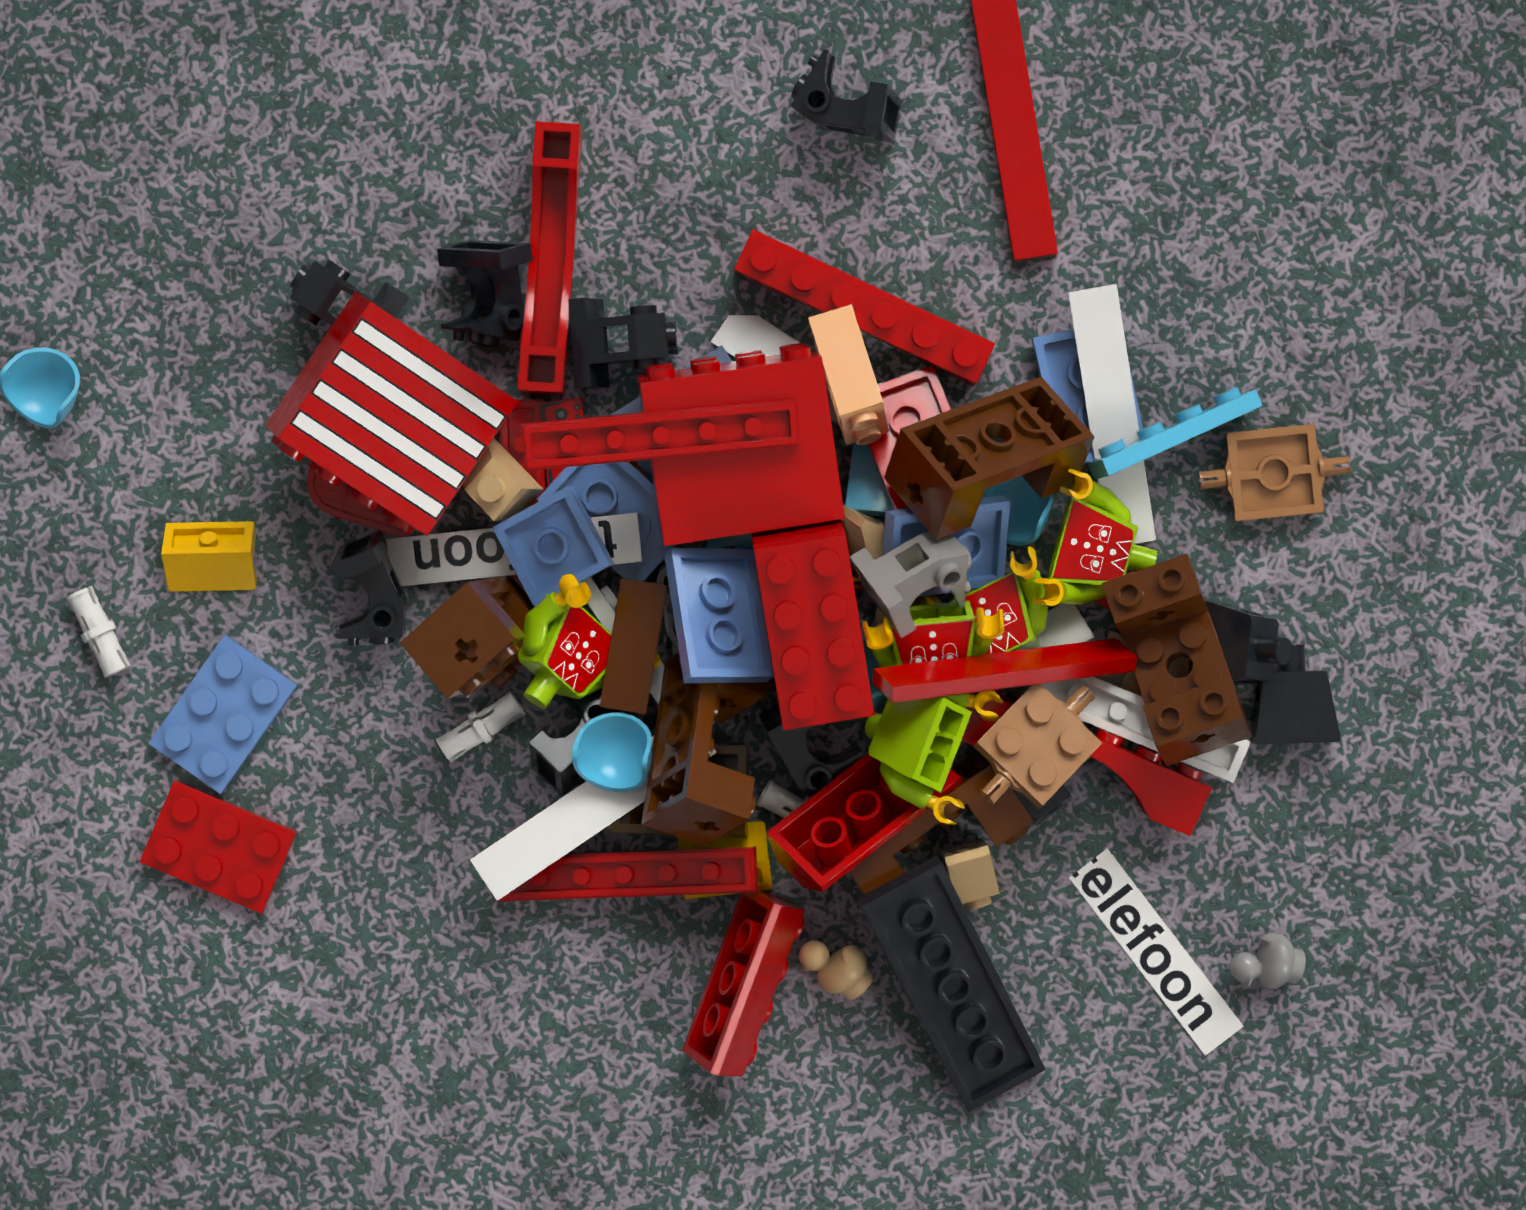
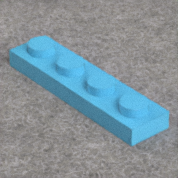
M1238 387L1232 388L1214 396L1213 399L1216 405L1202 411L1200 404L1175 414L1178 422L1166 428L1163 427L1162 422H1157L1137 431L1139 440L1125 446L1123 439L1101 447L1098 449L1101 457L1087 463L1093 478L1098 479L1110 476L1263 406L1256 389L1240 394Z

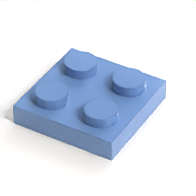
M573 485L566 486L492 527L533 606L539 604L546 594H551L552 592L559 593V580L565 574L574 575L578 583L614 564Z

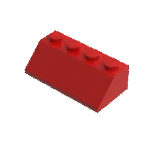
M869 752L766 832L777 862L804 888L824 892L929 809L926 806L923 810L894 795L879 771L881 762L870 756ZM950 769L942 792L934 790L933 795L939 798L945 796L962 783L961 777Z
M760 890L755 893H740L682 1048L686 1055L712 1074L743 1077L746 1067L753 1062L756 1056V1040L762 1024H765L771 1016L773 1009L772 998L777 984L784 979L789 965L787 957L793 941L800 937L804 927L803 915L805 909L792 901Z

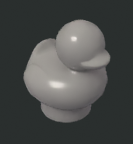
M1271 932L1259 937L1261 944L1256 956L1249 952H1240L1231 959L1229 964L1231 975L1234 979L1241 982L1243 989L1249 988L1253 980L1256 979L1261 987L1268 990L1277 989L1286 982L1297 984L1304 973L1306 958L1303 950L1293 948L1288 937L1280 933Z

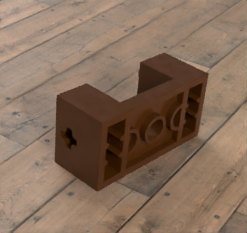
M1042 377L901 428L884 479L937 540L972 526L985 489L1022 476L1041 499L1060 492V486L1065 488L1074 486L1075 476L1067 471L1071 468L1081 472L1095 436Z
M1188 554L1102 583L1115 625L1124 640L1125 646L1137 656L1134 673L1145 703L1143 709L1156 748L1165 765L1169 766L1251 738L1252 734L1200 583ZM1184 657L1193 662L1191 672L1183 678H1175L1168 673L1171 662L1177 658Z
M510 575L470 581L465 583L405 637L400 644L447 699L459 696L460 694L467 698L479 688L484 689L491 687L493 684L499 689L518 673L514 666L519 661L518 653L523 645L522 640L526 636L523 633L525 616L535 606H533L528 595Z
M679 653L665 662L652 748V763L648 775L641 825L705 846L750 820L756 804V799L753 795L755 778L708 761L714 748V739L711 737L713 721L722 724L765 697L770 689L772 679L768 682L684 683Z
M978 750L951 768L961 777L962 783L945 796L958 799L963 805L966 804L997 847L1003 842L1006 845H1010L1028 832L1026 826L1034 820L1010 787L994 805L988 804L986 800L997 790L996 787L984 799L980 796L979 791L996 774L990 762ZM953 803L947 804L944 808V816L949 820L954 821L961 814L960 808ZM929 808L851 869L849 873L863 893L867 894L905 873L894 854L898 851L904 854L913 850L923 842V834L936 825L942 828L948 824L939 822L935 818L933 810Z

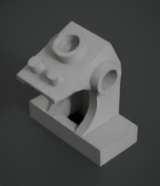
M930 532L921 533L876 560L873 559L866 548L850 556L862 586L884 616L888 617L889 623L900 638L916 630L909 609L915 598L924 591L933 587L949 590L960 609L964 607L965 593L971 591L970 583L966 581L967 571L971 569L970 553L965 545L960 544L953 533L937 540Z

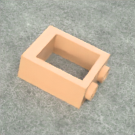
M852 304L809 317L815 350L823 359L826 384L846 445L852 443L867 445L881 438V434L889 432L881 393Z

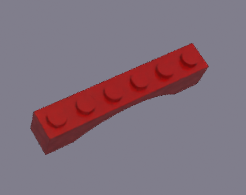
M535 121L530 230L533 261L528 263L525 311L520 345L518 390L521 393L565 396L570 332L568 299H572L583 130L580 124Z
M754 229L734 268L735 275L821 313L852 304L860 331L916 358L928 366L933 365L934 369L972 387L977 384L996 344Z
M1002 689L993 690L1000 696L1003 703L988 701L984 704L983 710L996 713L1000 719L1022 694H1018L1016 700L1001 695ZM966 707L972 714L961 741L974 746L997 721L987 722L979 716L976 709ZM1099 728L1097 734L1094 735L1102 744L1090 757L1107 765L1120 776L1131 790L1141 811L1150 820L1191 836L1212 790V787L1201 779L1204 772L1184 762H1179L1176 768L1170 765L1166 766L1165 763L1161 762L1162 757L1159 752L1143 745H1139L1136 751L1121 745L1124 738Z

